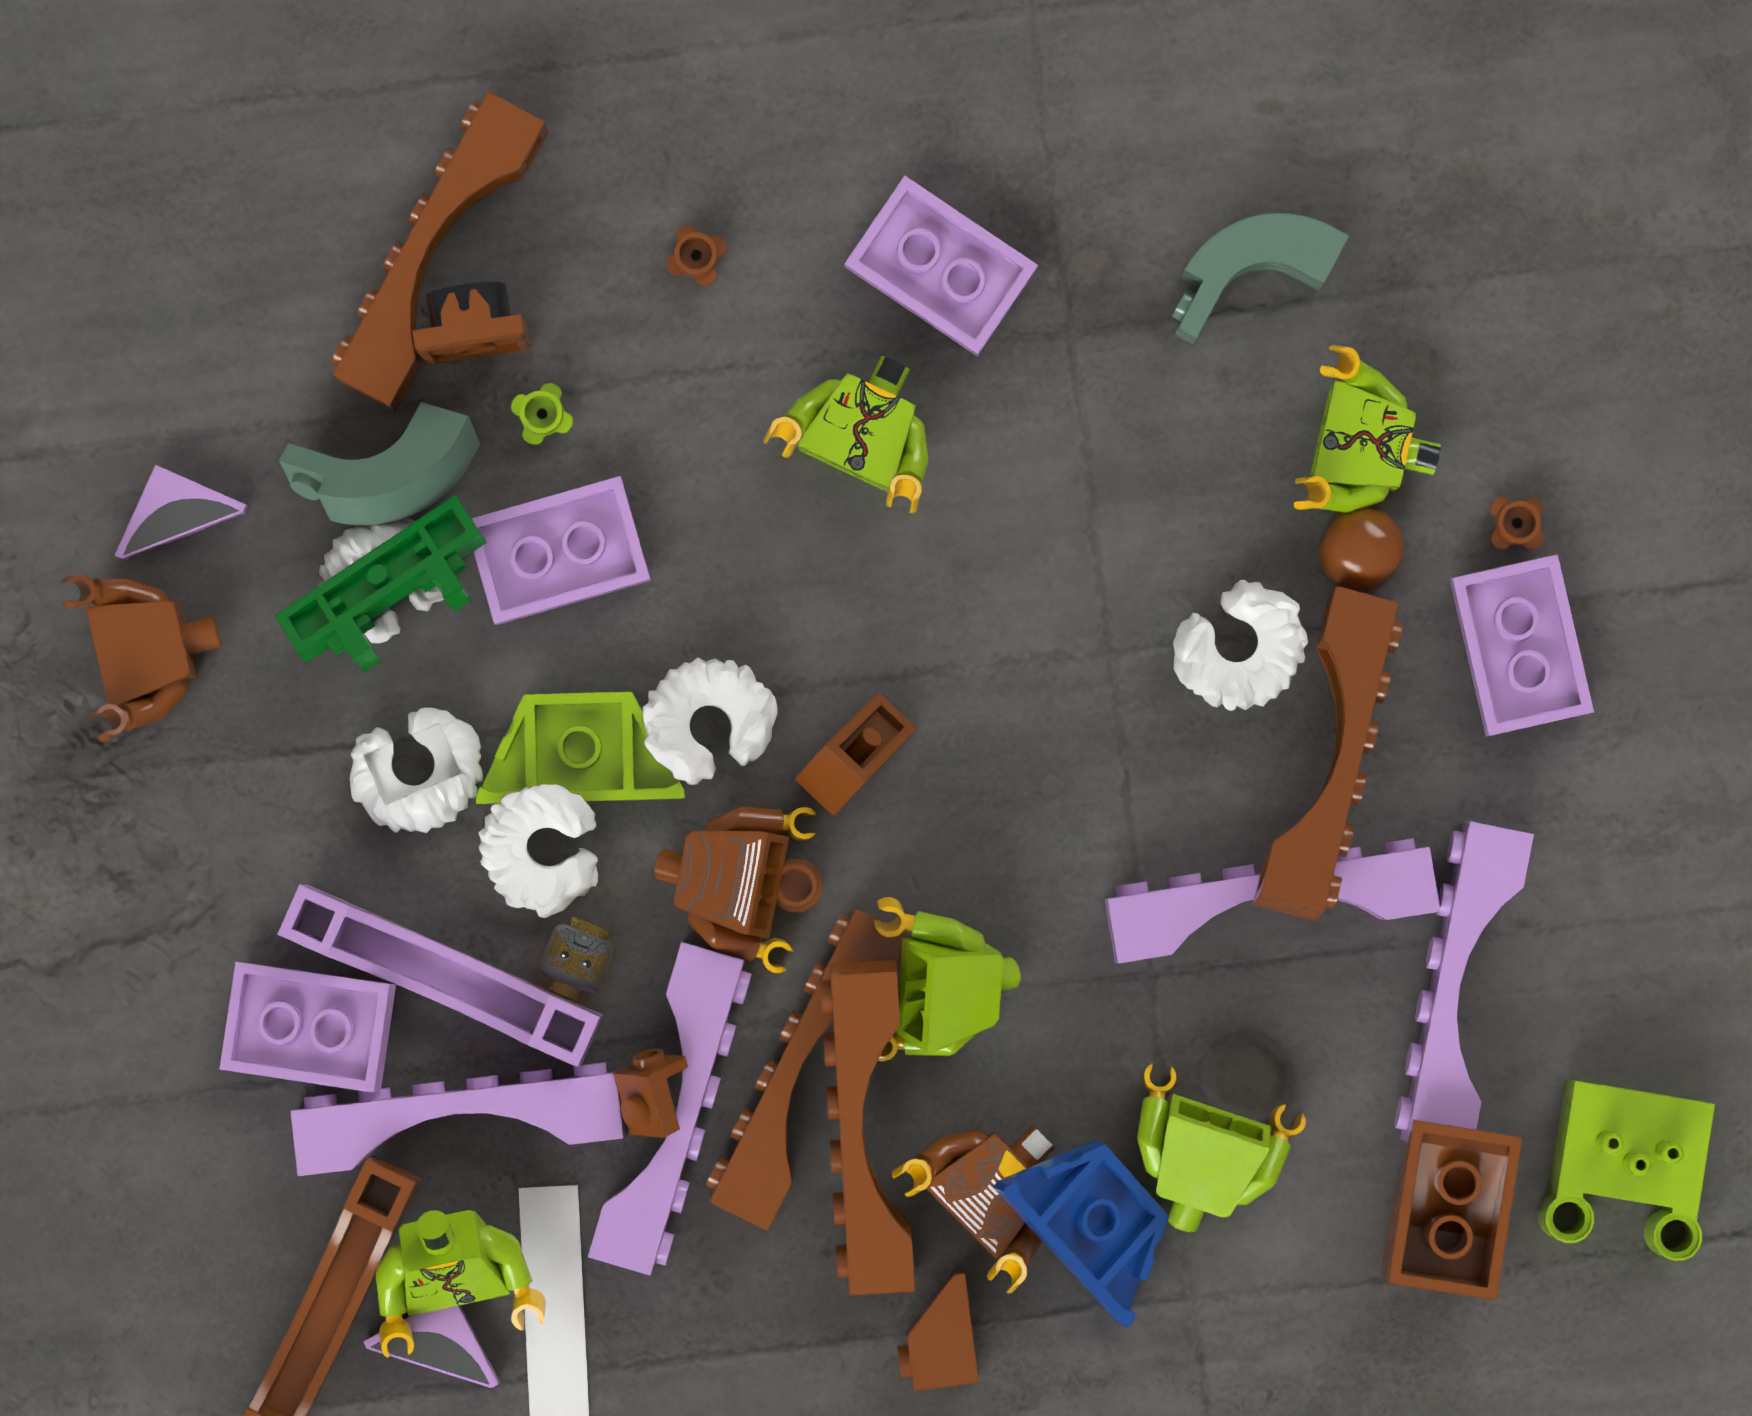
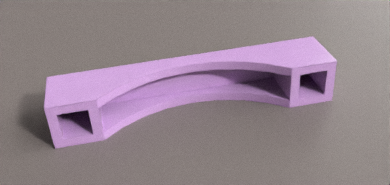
M1471 821L1462 822L1461 832L1452 831L1447 850V862L1454 863L1451 883H1443L1438 896L1440 912H1436V915L1444 916L1440 938L1432 936L1426 957V968L1433 969L1430 990H1421L1416 1007L1415 1021L1423 1023L1419 1044H1410L1405 1064V1075L1412 1076L1409 1096H1400L1395 1114L1394 1127L1402 1129L1400 1139L1408 1142L1413 1119L1471 1129L1477 1128L1482 1101L1468 1076L1460 1049L1457 1023L1460 984L1468 957L1481 932L1498 910L1524 888L1534 834Z
M1414 838L1382 843L1383 854L1362 857L1361 847L1349 848L1346 857L1338 855L1333 875L1342 877V882L1337 900L1357 906L1380 920L1440 912L1430 847L1415 848ZM1254 864L1222 869L1223 880L1202 883L1200 873L1168 878L1169 889L1149 892L1147 881L1115 886L1116 897L1105 899L1115 963L1172 955L1190 934L1212 917L1242 902L1253 900L1260 874H1255Z
M299 884L277 934L329 958L434 1000L576 1067L583 1064L604 1016L601 1013L308 884Z
M681 942L666 992L667 999L676 1018L682 1056H686L688 1068L682 1070V1085L676 1111L680 1130L668 1135L649 1165L627 1187L603 1204L589 1250V1258L650 1276L654 1270L655 1263L666 1266L675 1234L665 1232L671 1211L681 1214L690 1182L681 1180L686 1159L697 1161L706 1131L696 1127L702 1106L712 1109L721 1081L720 1077L712 1075L717 1054L728 1057L737 1027L727 1023L733 1002L743 1005L752 973L742 971L745 959L688 942Z
M606 1062L584 1064L579 1067L573 1066L574 1076L554 1079L552 1069L519 1072L520 1082L499 1085L498 1075L466 1078L467 1089L445 1091L444 1081L414 1084L412 1085L413 1095L391 1097L390 1087L381 1088L380 1093L358 1091L359 1101L337 1104L336 1094L304 1097L305 1107L290 1111L297 1176L353 1170L377 1147L400 1131L425 1120L453 1114L488 1113L516 1118L547 1130L569 1145L623 1139L626 1136V1126L621 1114V1101L613 1075L617 1071L607 1072Z

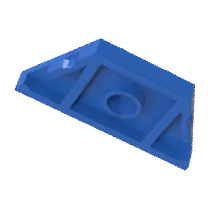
M1097 1140L998 1180L993 1188L1118 1324L1128 1328L1133 1323L1136 1312L1130 1310L1139 1281L1140 1279L1148 1280L1154 1262V1248L1161 1241L1169 1218L1165 1210L1106 1144Z

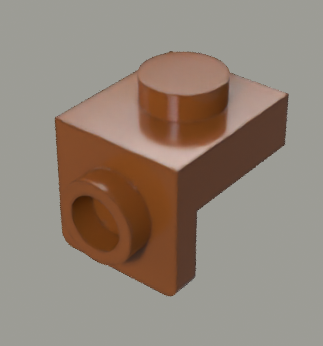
M650 1049L632 1057L633 1064L613 1073L621 1101L622 1117L627 1124L629 1134L665 1138L680 1130L666 1078L688 1068L686 1056L664 1054L663 1049Z

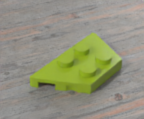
M633 692L524 694L513 716L506 736L503 737L494 756L495 759L485 781L477 792L476 804L501 803V798L507 793L520 792L524 788L543 784L563 786L570 793L581 795L585 802L685 799V789L680 780L674 778L673 772L657 762L646 748L644 741L648 735L642 717L643 710Z

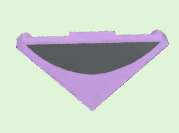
M155 465L114 556L127 560L129 557L200 532L238 515H244L249 506Z
M461 1305L407 1317L405 1320L411 1326L414 1349L410 1355H408L407 1344L404 1338H393L387 1344L389 1356L489 1388H493L500 1383ZM379 1333L363 1341L367 1349L383 1354Z

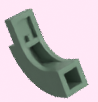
M1290 213L1261 214L1229 225L1212 236L1199 248L1180 278L1199 287L1197 293L1186 289L1172 315L1173 318L1181 322L1174 335L1194 344L1221 292L1234 279L1248 272L1256 270L1279 271L1319 291L1330 274L1349 235L1317 219Z
M420 402L404 434L394 445L378 455L359 460H345L288 443L279 462L290 482V487L304 498L310 500L320 499L330 521L348 525H377L409 517L424 510L443 497L464 475L480 446V442L469 416Z

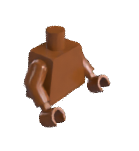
M82 574L63 578L60 582L61 584L74 583L80 589L78 601L68 600L61 602L66 609H75L87 606L90 603L96 605L87 607L86 612L108 704L101 706L90 714L89 720L99 716L106 717L112 726L111 730L97 737L101 742L110 741L124 729L131 730L162 720L188 694L189 681L198 677L194 654L222 647L221 633L215 616L186 622L182 605L178 602L170 601L162 589L132 579L91 580V578Z

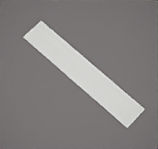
M578 1185L519 1188L521 1248L533 1280L529 1287L541 1292L546 1301L543 1324H540L535 1311L524 1309L530 1416H589Z

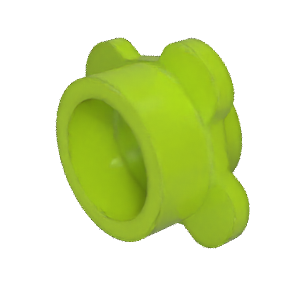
M546 383L541 387L540 391H534L527 396L519 394L512 401V412L520 417L524 426L522 436L531 445L541 444L544 437L555 432L565 434L573 426L571 414L564 411L560 401L562 391L553 383ZM540 409H545L547 417L540 419L537 416V412Z

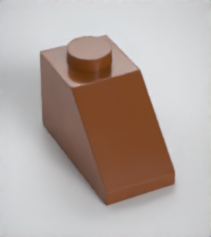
M878 692L825 744L795 780L834 817L915 733L917 728Z
M964 1269L953 1270L907 1329L908 1345L897 1346L901 1379L912 1377L914 1391L979 1383Z

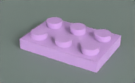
M905 175L844 263L845 268L977 357L1038 269L1036 263Z
M621 476L472 518L487 542L476 549L474 555L495 625L651 581Z
M1558 554L1450 579L1486 737L1594 713Z
M235 962L219 1069L380 1093L396 984Z

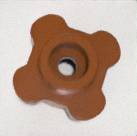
M690 225L679 228L676 232L677 243L674 248V254L666 260L668 272L675 277L686 275L694 278L700 286L705 287L713 284L717 278L715 267L718 259L727 251L725 240L719 235L709 237L704 233L697 232ZM694 251H699L701 259L694 261L691 258V254Z
M1506 497L1495 499L1490 505V513L1494 516L1495 531L1490 535L1491 544L1498 550H1506L1509 546H1524L1527 550L1539 548L1544 541V535L1540 531V515L1544 510L1541 501L1535 497H1528L1524 501L1510 502ZM1513 519H1519L1522 522L1519 529L1512 526Z

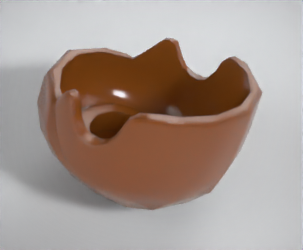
M1371 506L1357 509L1350 513L1341 512L1327 528L1318 548L1323 573L1336 586L1361 593L1383 586L1398 569L1405 551L1401 528L1385 511Z

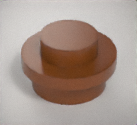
M795 858L784 861L776 904L789 912H803L812 908L818 902L823 890V881L818 869L812 863L803 859Z

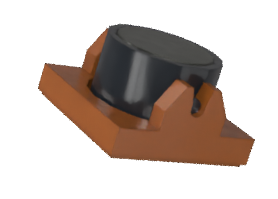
M502 282L462 284L427 293L426 301L430 328L412 330L415 350L429 365L530 350V347H532L530 328L521 314H510L507 287Z

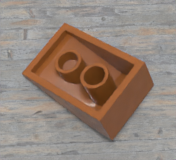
M1412 1120L1389 1218L1380 1273L1388 1283L1497 1301L1522 1137Z

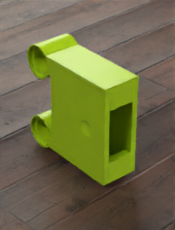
M1566 1079L1548 1195L1540 1202L1537 1210V1219L1541 1229L1549 1236L1565 1243H1576L1585 1239L1593 1228L1594 1212L1590 1204L1583 1198L1584 1193L1662 1206V1209L1653 1212L1644 1226V1239L1648 1247L1656 1254L1673 1261H1684L1693 1257L1702 1243V1230L1697 1222L1715 1104ZM1565 1202H1572L1578 1211L1577 1222L1571 1229L1559 1231L1553 1223L1554 1211L1559 1205ZM1679 1220L1685 1229L1684 1239L1679 1246L1667 1249L1661 1241V1231L1668 1222Z

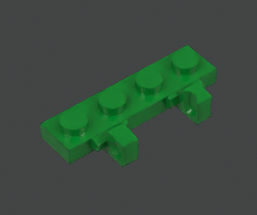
M454 495L274 616L295 651L305 663L328 648L336 656L347 650L351 659L358 664L364 673L382 661L372 649V643L365 635L367 631L375 627L372 619L420 587L426 593L437 586L443 594L442 597L454 612L471 602L472 598L457 575L468 568L462 559L487 542L461 501Z

